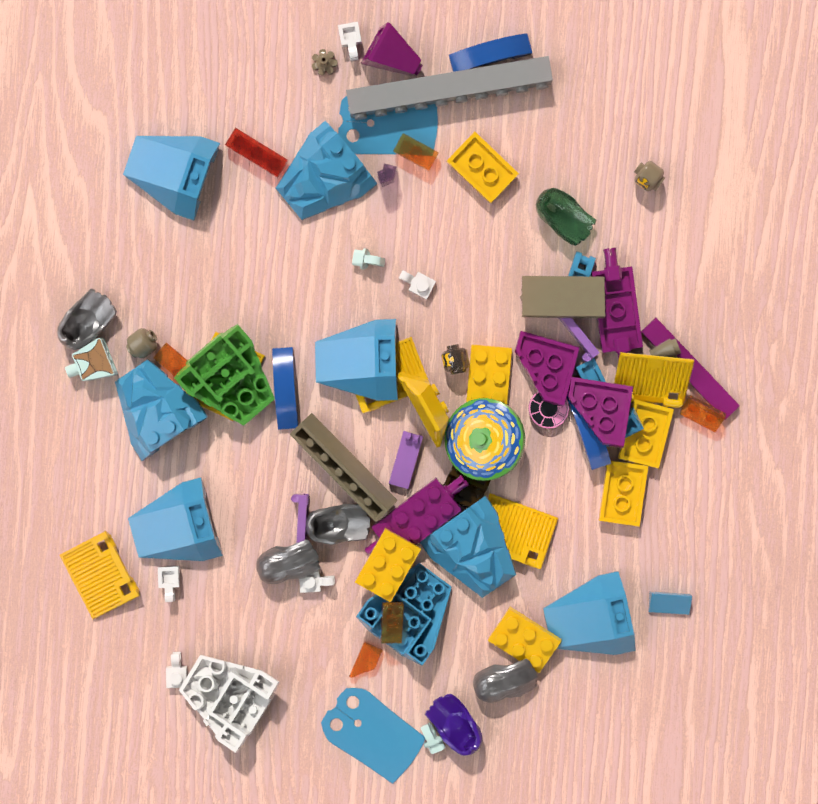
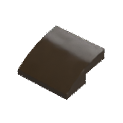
M452 465L443 485L448 486L462 475L469 486H466L457 493L454 499L457 504L469 508L483 498L491 480L482 481L469 478Z

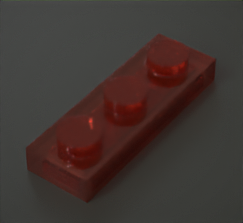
M236 127L225 144L229 149L277 178L288 162V159Z

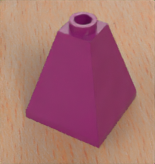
M389 22L379 28L361 61L366 66L408 76L414 74L417 76L423 66L420 63V57Z

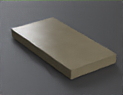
M522 276V317L605 318L604 277Z

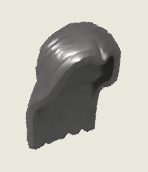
M91 288L66 312L57 328L59 341L65 347L72 350L81 349L88 345L116 316L117 310L112 305L111 300L105 294L101 295L100 292H95V289Z
M342 504L317 509L310 513L306 520V532L313 541L331 545L345 541L366 540L369 534L370 517L367 516L368 514L358 504Z
M306 539L291 546H275L265 551L257 559L256 570L260 579L267 584H279L289 579H302L320 570L319 556L309 540Z
M524 659L511 665H491L479 671L474 676L473 687L480 700L493 703L506 697H521L537 686L536 679L538 676L535 669L532 668L530 661Z

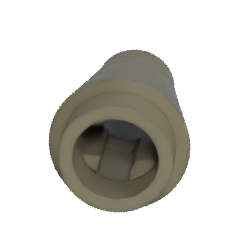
M669 338L652 350H649L653 356L676 358L677 355L681 354L676 338L672 340Z

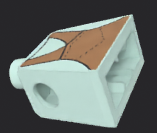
M98 338L73 353L72 357L75 363L65 367L69 378L80 375L82 381L118 375L104 338Z

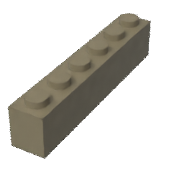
M313 413L290 433L300 446L375 522L397 502V499Z

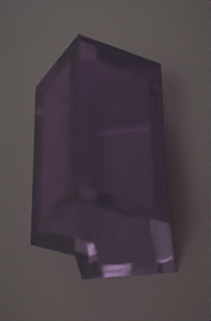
M384 163L383 170L377 172L381 187L394 183L397 172L396 166Z

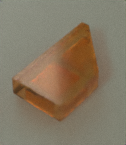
M364 641L349 677L353 678L359 674L374 670L383 649Z

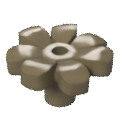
M321 49L319 50L320 55L314 54L312 56L313 61H315L312 64L313 70H318V74L321 76L325 74V71L331 75L334 72L332 67H336L338 62L333 59L335 55L332 51L326 54V50Z

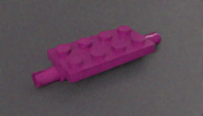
M616 248L603 249L606 268L601 271L591 272V277H604L605 318H597L601 352L615 351V353H618L619 360L620 352L630 353L631 349L642 348L643 342L632 266L620 268L618 266Z
M462 475L448 486L441 484L437 477H435L375 523L372 529L378 538H380L384 529L387 528L417 545L461 511L454 498L457 493L466 486H469V484ZM379 539L365 548L367 554H371Z

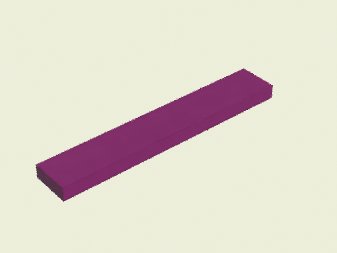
M654 318L641 331L654 347L669 338L671 340L675 339L672 333L657 318ZM677 340L681 354L677 355L676 358L694 360L689 381L690 385L726 420L740 405Z

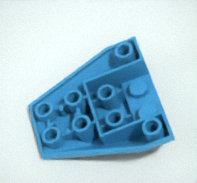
M136 136L123 175L174 214L194 221L201 202L198 199L210 164L215 161L220 143L201 136Z
M396 319L373 320L316 341V383L376 401L398 400Z
M202 477L180 483L128 518L139 558L206 561L223 556L218 536H215L205 501L207 495Z
M418 563L408 571L391 602L375 594L367 600L356 618L369 632L400 655L422 666L434 650L452 587Z
M618 571L598 575L543 608L548 631L561 638V643L557 649L610 655L636 651L635 634L628 602Z

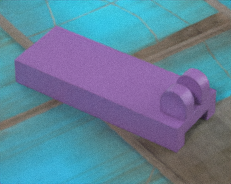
M558 318L586 352L582 355L584 362L590 361L600 353L572 318Z
M403 431L389 484L406 489L409 488L423 436Z
M294 494L291 497L292 502L299 503L296 543L307 539L306 520L308 518L309 494Z

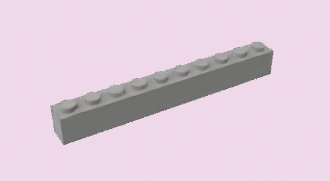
M549 56L349 89L346 90L350 117H355V120L366 119L367 115L372 114L380 117L387 115V112L390 111L404 113L407 112L408 108L414 107L416 110L428 108L427 105L431 104L439 107L447 105L450 101H456V103L467 102L468 98L476 97V100L488 98V95L491 94L504 96L509 91L516 90V93L527 92L528 88L536 87L537 90L546 89L548 85H551L553 78Z

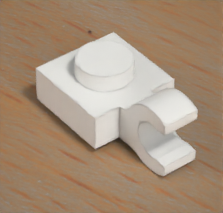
M358 22L338 25L342 47L348 46L351 61L359 60L356 45L362 44Z
M403 270L399 276V279L411 284L409 291L424 299L428 298L436 282L420 272H417L414 277Z
M179 566L158 567V588H165V602H174V587H180Z
M320 570L305 578L299 579L300 593L321 592V586H332L335 584V576H320Z
M173 652L171 654L172 666L166 667V688H181L188 676L187 666H181V652Z

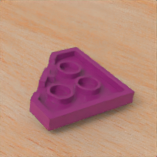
M520 331L515 348L517 357L542 400L563 407L579 347Z
M572 377L568 396L570 402L603 445L624 448L633 386Z

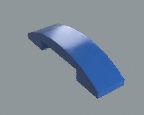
M526 33L499 38L450 54L449 59L453 72L474 69L510 58L516 59L532 54L528 34Z
M293 347L273 348V379L278 430L294 429L298 426V412L296 406Z
M568 392L566 399L579 430L591 470L611 464L606 445L600 442L570 402Z

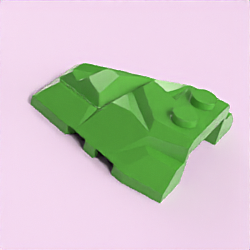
M238 324L229 328L225 333L218 334L185 363L186 366L174 377L187 394L198 398L206 405L212 406L243 426L275 400L260 365V360L255 352L253 342Z

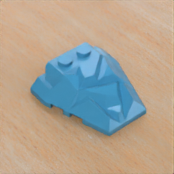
M324 121L308 135L278 183L276 190L300 219L304 220L332 207L343 205L350 200L361 198L376 186L377 182L340 135Z
M150 360L144 361L115 381L130 442L141 461L159 451L161 446L185 430L195 427L208 418L198 400L189 396L182 390L179 384H175L170 380L168 375Z
M486 496L420 542L433 561L482 598L516 575L510 552L505 543L504 532L498 520V513Z

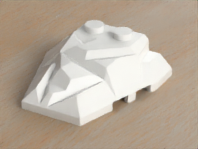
M200 655L179 691L192 708L199 712L204 719L205 725H209L216 734V739L236 753L247 737L253 732L272 701L279 681L262 670Z

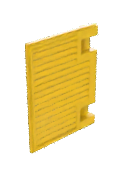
M412 337L396 342L398 400L408 397L398 379L397 373L403 372L428 380ZM356 395L363 414L398 401H374L366 404V397Z
M620 352L614 384L633 386L632 403L636 399L645 402L663 403L665 407L680 408L684 405L694 360ZM669 392L678 393L677 400L668 399Z
M489 493L488 500L498 513V520L504 532L505 543L510 552L511 559L541 570L558 517ZM529 551L538 554L536 560L527 557Z
M107 531L59 555L92 619L140 596L136 582L129 575L116 550L117 546L111 534L109 535ZM102 540L105 541L109 548L103 552L98 544ZM127 583L131 592L124 595L120 586Z

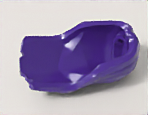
M447 694L444 697L435 699L433 705L429 707L430 710H427L425 715L432 722L442 740L460 755L466 756L475 753L483 742L482 733L467 708L453 694Z

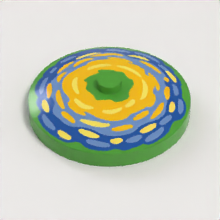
M489 398L474 399L461 405L450 417L445 430V449L453 466L463 475L482 481L498 479L512 471L519 463L525 448L524 427L517 413L507 404Z

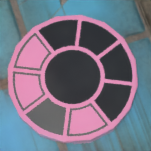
M536 392L528 405L529 415L532 421L540 427L547 429L556 428L563 424L568 416V400L566 399L565 405L562 407L544 402L539 393Z

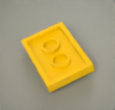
M475 131L446 161L490 204L519 175Z
M471 345L466 402L479 398H489L507 404L512 348Z
M634 399L631 408L634 407L644 429L625 438L624 448L620 449L618 458L659 469L674 409Z
M611 461V464L606 465L599 521L640 527L648 466Z
M385 528L357 576L355 583L391 602L421 548Z
M510 606L488 637V641L519 661L528 659L532 664V668L540 673L561 643V638Z

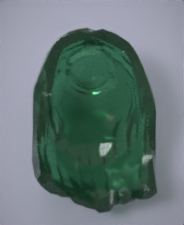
M549 188L544 190L537 198L535 206L539 217L563 240L576 246L589 237L591 234L590 230L593 229L592 225H595L596 219L589 215L571 195L557 188Z

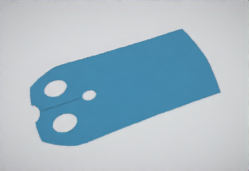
M346 96L341 101L339 114L342 116L343 122L338 128V134L354 154L433 156L438 127L437 107L435 104L427 105L428 108L416 110L414 107L408 108L407 112L404 113L390 111L385 116L376 117L375 114L367 115L366 119L355 120V117H350ZM369 119H372L374 121V125L372 127H369L367 125V121ZM351 129L359 132L360 137L356 142H350L347 139V132Z
M346 688L337 698L336 707L328 710L321 722L323 732L329 742L353 756L392 784L410 766L426 740L421 733L392 712L370 692L361 688ZM350 696H356L359 699V705L355 709L349 708L346 704ZM335 718L340 719L343 722L342 729L339 731L332 730L330 727L331 720ZM355 720H361L362 724L360 727L354 725Z

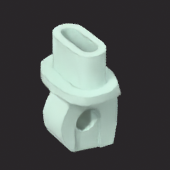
M366 248L363 250L355 249L352 265L360 266L362 270L366 269L368 265L384 267L386 259L370 255Z
M431 723L421 727L426 739L424 747H428L431 754L446 748L441 736L436 735Z

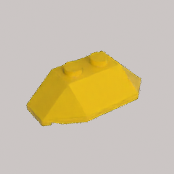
M403 372L397 373L398 379L436 448L440 447L449 421L446 413L450 411L444 401H439L437 395L440 393L436 385H430L429 381L424 378Z

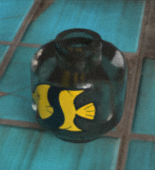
M459 344L447 346V351L441 354L444 370L450 372V375L466 372V368L470 366L467 349L459 348Z

